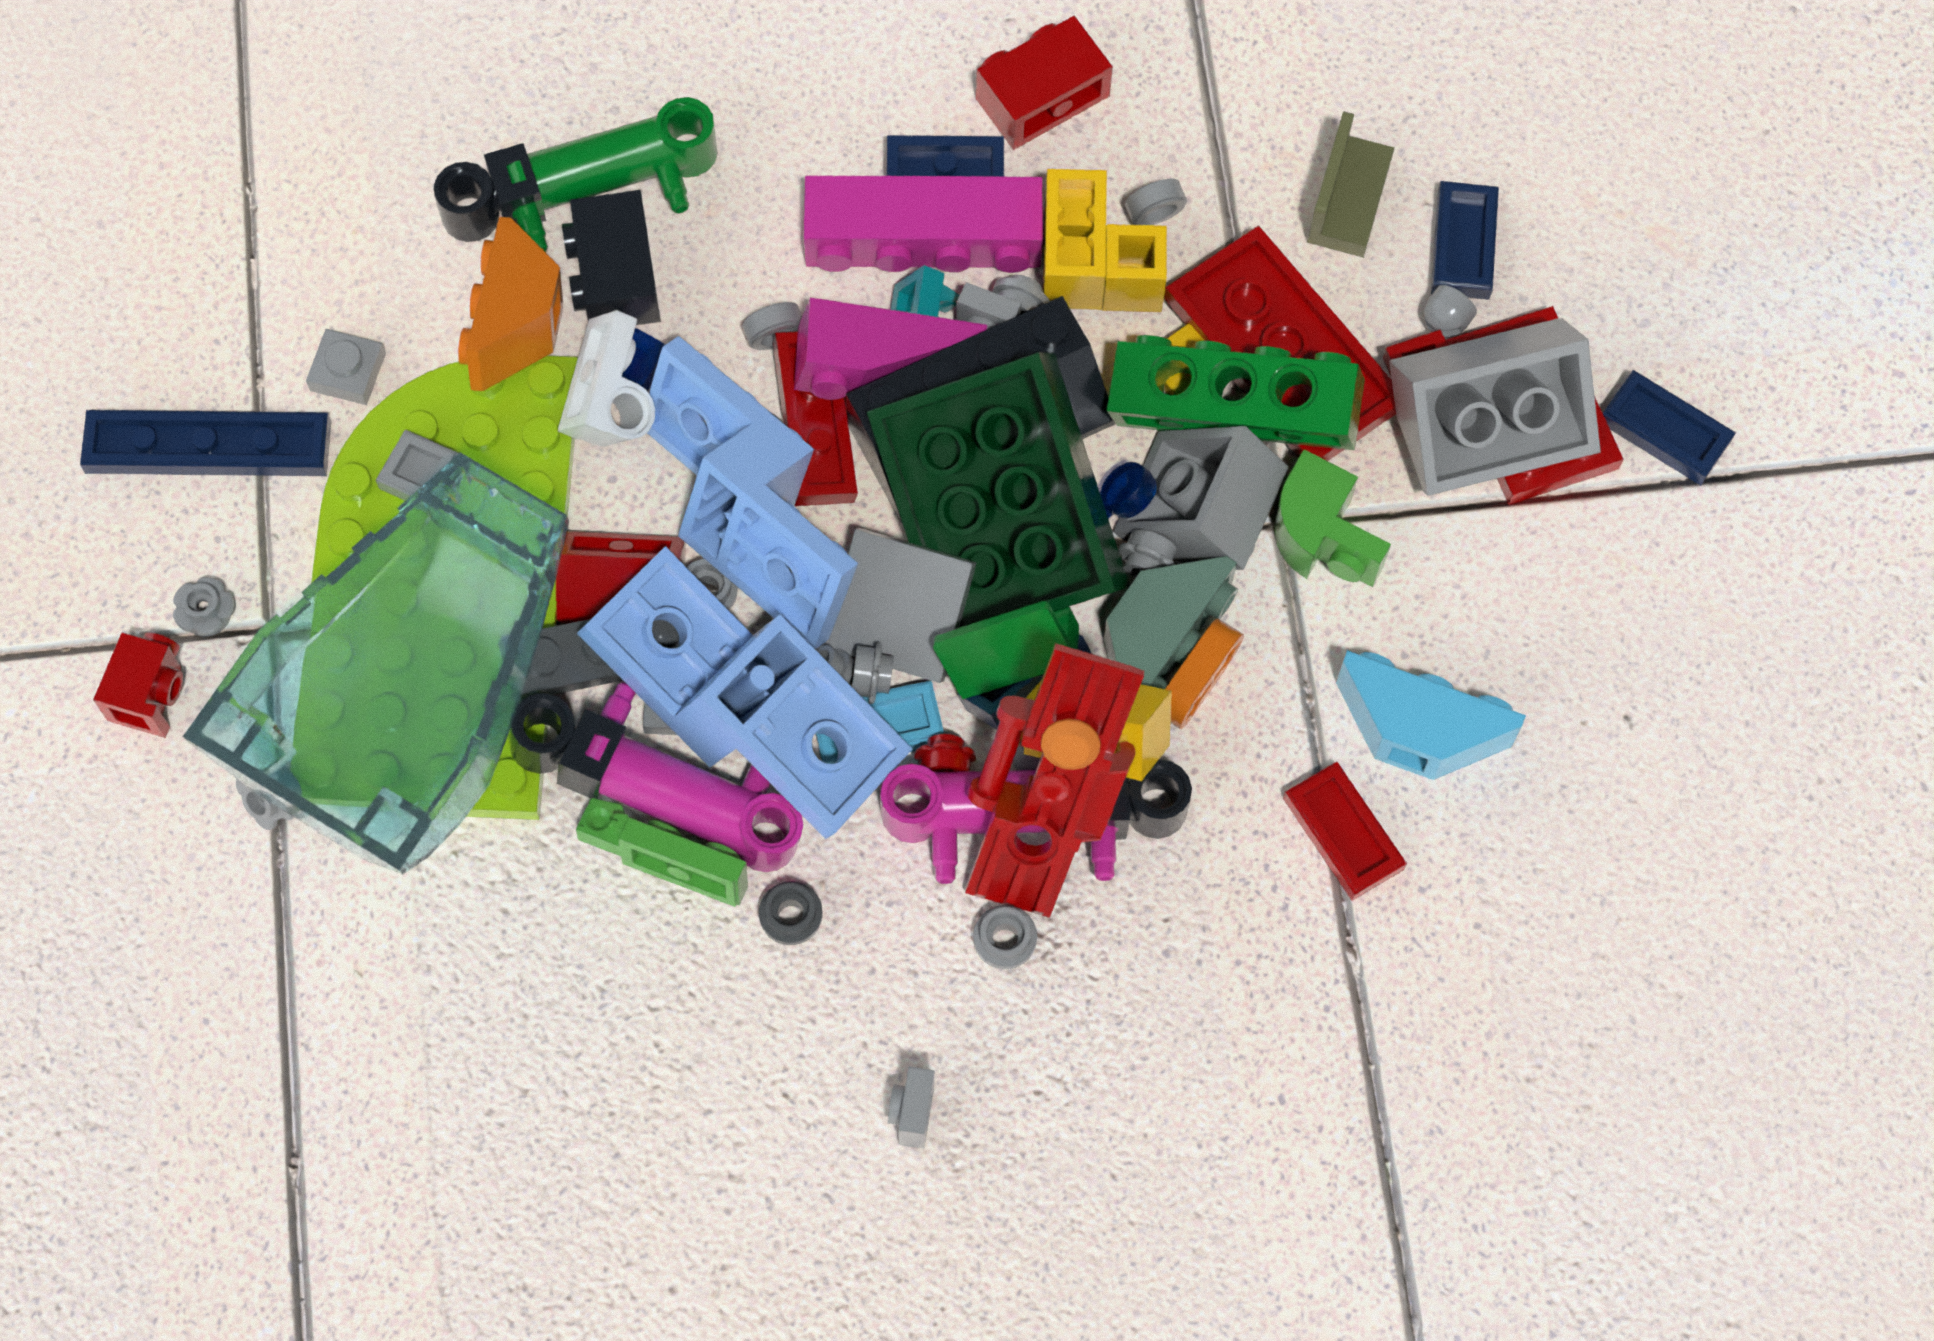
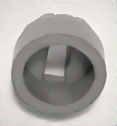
M1447 285L1438 286L1425 306V321L1428 329L1431 332L1441 329L1444 338L1458 336L1477 315V309L1473 302L1459 290Z

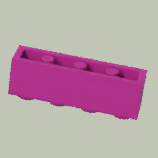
M805 175L804 247L806 267H819L830 272L845 271L850 267H878L887 272H901L910 267L926 265L952 273L962 272L968 268H997L1007 273L1022 272L1028 268H1041L1043 245L1042 177Z

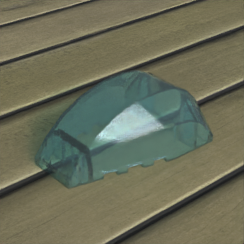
M462 453L454 457L397 508L399 513L376 534L370 531L351 548L354 553L326 578L321 574L301 592L304 597L284 615L279 617L276 614L258 630L183 735V738L189 744L257 795L362 860L401 875L427 859L457 829L490 785L527 681L546 617L569 525V519L566 514Z

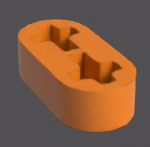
M1219 618L1211 623L1165 689L1172 691L1171 724L1179 729H1183L1194 716L1234 658L1243 641V633Z

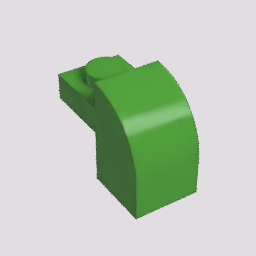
M1303 450L1281 493L1274 524L1278 549L1288 565L1306 579H1308L1317 561L1320 560L1326 563L1329 570L1339 578L1349 582L1361 581L1373 587L1384 567L1391 544L1341 519L1351 503L1358 476L1306 450Z

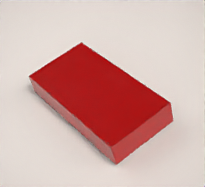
M1338 762L1331 764L1285 791L1283 800L1351 901L1405 870L1406 861Z

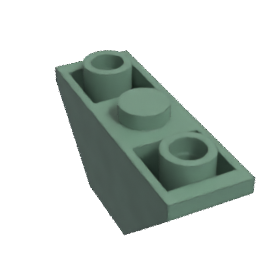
M1224 556L1140 571L1107 618L1104 635L1107 658L1144 670L1142 685L1166 689L1169 684L1166 678L1177 663L1182 665L1203 636L1199 632L1209 617L1213 616L1216 619H1221L1232 604L1238 592V588L1232 585L1237 562Z

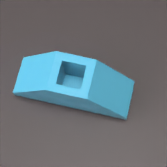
M1347 650L1336 681L1374 759L1431 780L1511 748L1526 715L1513 711L1512 706L1500 698L1489 695L1471 696L1455 690L1453 685L1442 677L1433 674H1420L1416 676L1395 668L1389 659L1371 652H1363L1359 655Z

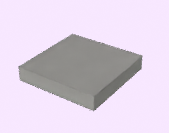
M855 529L848 555L858 562L831 635L824 645H829L833 649H842L850 656L856 657L857 646L876 648V643H881L882 655L894 657L892 669L937 683L944 682L947 672L933 649L934 638L937 635L959 628L977 562L866 529Z

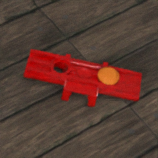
M1055 643L1035 700L1018 696H1006L1001 699L996 712L1000 723L980 777L972 780L967 792L971 803L981 809L993 812L967 882L966 894L1014 906L1045 917H1051L1075 852H1078L1082 842L1101 840L1112 816L1123 782L1134 760L1135 747L1129 742H1120L1117 752H1114L1143 680L1144 670ZM1021 738V746L1042 752L1035 775H1029L1024 785L1006 781ZM1033 825L1045 829L1051 838L1048 842L1041 845H1028L1022 842L1016 833L1022 827Z

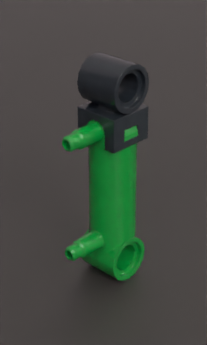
M690 97L676 98L667 102L659 110L657 116L531 153H527L524 143L483 154L488 172L475 163L467 161L453 163L445 167L437 175L433 186L442 225L447 233L456 240L464 242L480 241L488 237L496 229L500 211L502 217L512 218L546 252L548 245L542 223L546 221L544 210L570 203L571 199L591 197L658 177L664 197L669 201L671 210L678 214L687 211L690 204L686 196L687 189L682 177H697L707 172L716 161L718 152L713 114L709 107L698 99ZM686 134L697 136L689 141L677 140L678 137ZM467 198L478 199L475 203L468 206L456 205Z

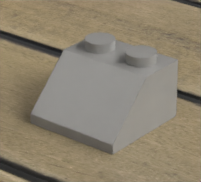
M1246 426L1159 431L1113 533L1120 539L1128 541L1133 530L1151 531L1175 544L1177 552L1173 560L1183 564L1227 556L1237 562L1235 570H1244L1249 557L1254 551L1255 543L1277 498L1279 488L1289 467Z

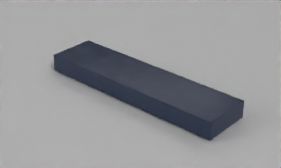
M86 410L80 466L85 474L327 476L331 419L328 413Z

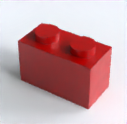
M1075 15L1057 25L1050 23L1041 27L1028 41L1010 51L1001 50L989 56L981 67L977 69L976 100L1002 136H1004L1010 147L1015 150L1110 97L1113 66Z

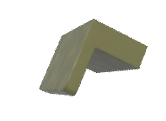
M1343 111L1315 206L1307 243L1364 258L1395 147L1350 136L1355 114Z

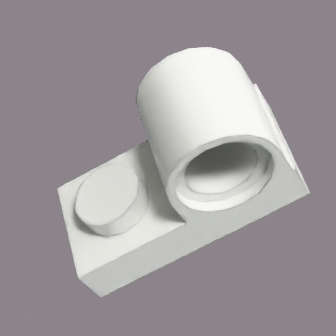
M615 310L589 319L558 432L577 440L581 439L593 445L605 447L640 438L650 431L655 420L653 399L646 389L622 377V373L630 365L635 353L636 344L632 337L637 323L636 318ZM612 403L615 404L620 413L619 426L612 419Z

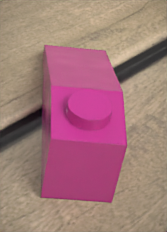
M810 297L798 325L794 390L812 392L815 396L827 400L846 397L848 392L986 331L987 325Z

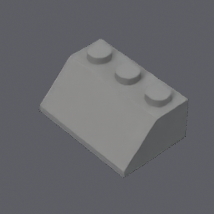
M1563 318L1389 360L1397 419L1423 492L1427 496L1601 452L1588 338Z

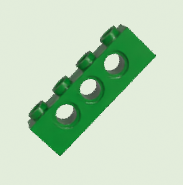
M1140 335L1136 337V343L1117 342L1107 412L1119 427L1167 431L1246 426L1261 441L1355 450L1365 379L1359 364L1351 363L1350 357L1339 353L1319 352L1315 354L1314 359L1293 358L1289 351L1277 347H1256L1254 354L1231 352L1229 345L1215 341H1198L1195 343V348L1172 346V342L1163 337ZM1177 373L1192 375L1189 387L1181 394L1168 395L1164 393V385L1172 375ZM1243 378L1252 382L1251 389L1244 398L1237 401H1228L1222 398L1226 385L1231 381ZM1304 384L1312 388L1310 398L1303 405L1288 407L1282 404L1283 395L1290 387Z

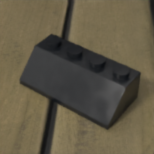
M1063 296L846 393L849 429L900 523H902L867 411L1036 353H1055L1082 439L1115 425V422L1107 412L1109 398L1091 344Z

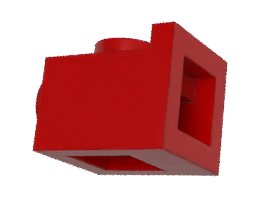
M121 632L93 698V701L107 721L166 738L170 726L163 717V712L166 706L171 707L175 704L183 684L182 668L176 659L180 650L179 644L156 633L148 632L144 634L143 638Z

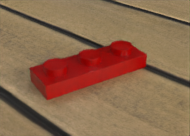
M798 332L775 333L773 350L783 423L788 428L796 431L814 449L795 502V507L855 503L858 489L845 399L843 397L827 400L815 396L812 392L794 390Z

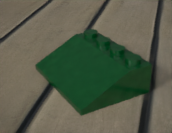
M1036 353L867 411L908 541L977 562L959 628L1042 601L1048 602L1053 611H1057L1130 587L1055 353Z

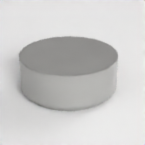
M1170 178L1153 182L1138 189L1126 199L1125 206L1134 225H1155L1181 212L1187 203V198L1179 180Z
M793 302L773 304L754 312L742 324L749 346L756 350L773 349L775 333L798 332V325L802 314L799 306Z

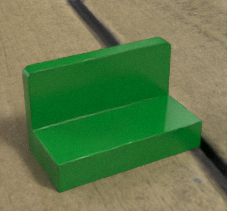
M1042 601L937 635L934 638L933 649L963 700L1044 674L1055 643L1078 650L1079 623L1070 607L1053 611L1048 602Z

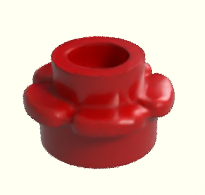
M938 734L929 737L927 745L917 748L914 758L918 760L919 765H923L933 772L970 771L971 762L976 761V753L973 749L964 746V740L961 737L951 734Z

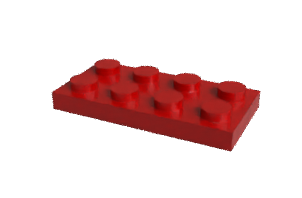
M1259 225L1165 287L1164 299L1186 325L1190 323L1204 341H1215L1229 345L1231 352L1254 354L1256 347L1269 346L1285 349L1291 353L1293 358L1314 359L1316 353L1333 352L1346 355L1351 358V363L1359 364L1365 383L1356 442L1396 415L1392 379ZM1243 378L1233 380L1245 395L1249 393L1252 385L1250 380ZM1304 384L1290 387L1283 395L1282 404L1288 407L1303 405L1310 398L1312 388ZM1287 444L1298 458L1303 450H1306L1326 461H1329L1345 450Z

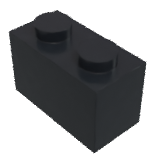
M641 190L571 199L570 205L573 222L562 224L567 259L578 258L580 275L569 276L574 311L586 310L588 321L591 318L618 310L636 318V325L661 322Z

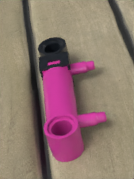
M622 682L617 685L600 715L585 709L576 728L573 712L566 702L554 695L546 693L530 695L520 701L513 710L510 722V751L516 763L525 770L542 774L558 769V785L590 799H598L600 794L704 840L727 846L734 850L741 860L746 861L748 867L756 871H778L788 865L795 855L804 825L802 815L782 795L766 794L770 782L752 764L742 786H739L625 736L626 726H624V723L632 708L631 702L636 694L626 683ZM544 724L552 727L557 732L558 737L549 743H537L528 738L525 732L534 725ZM767 822L774 824L781 829L785 839L772 844L763 842L757 838L753 832V827L759 823Z
M1159 759L1142 781L1134 779L1128 781V778H1125L1114 805L1112 816L1101 840L1091 841V861L1094 864V876L1097 880L1109 881L1115 876L1114 863L1117 861L1116 840H1126L1129 823L1138 833L1155 839L1169 837L1181 828L1186 820L1192 793L1190 778L1182 767L1172 761ZM907 764L899 766L891 771L882 783L880 799L883 825L891 836L901 842L918 843L932 837V864L935 866V879L940 884L953 883L956 879L955 867L958 864L957 834H985L993 812L975 806L968 799L967 792L973 779L980 777L982 771L933 772L923 765ZM1009 770L1006 781L1024 785L1028 776H1034L1036 770ZM1150 790H1163L1172 797L1174 804L1165 809L1152 808L1143 800L1142 795ZM916 794L925 798L929 805L919 813L910 814L900 810L896 803L905 795ZM1033 825L1022 827L1017 831V833H1048L1045 829Z

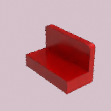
M564 531L555 553L557 620L562 623H573L592 619L665 546L684 564L686 560V542L677 536Z

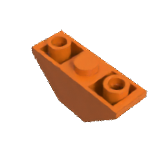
M499 217L494 239L485 240L483 243L481 274L484 276L482 284H473L470 296V318L473 319L471 329L463 328L459 339V363L468 365L470 388L475 391H484L553 353L563 312L560 267L509 217Z

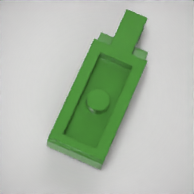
M591 798L576 828L579 841L621 856L623 865L736 907V905L740 906L747 891V863L741 860L734 850L715 842H708L704 846L685 839L677 829L661 821L650 820L646 824L630 818L625 814L621 804Z

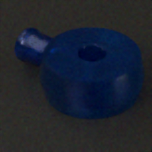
M1127 462L1115 468L1106 477L1102 484L1100 495L1108 519L1112 515H1116L1119 518L1134 517L1151 503L1155 496L1157 485L1155 478L1148 468L1137 462Z

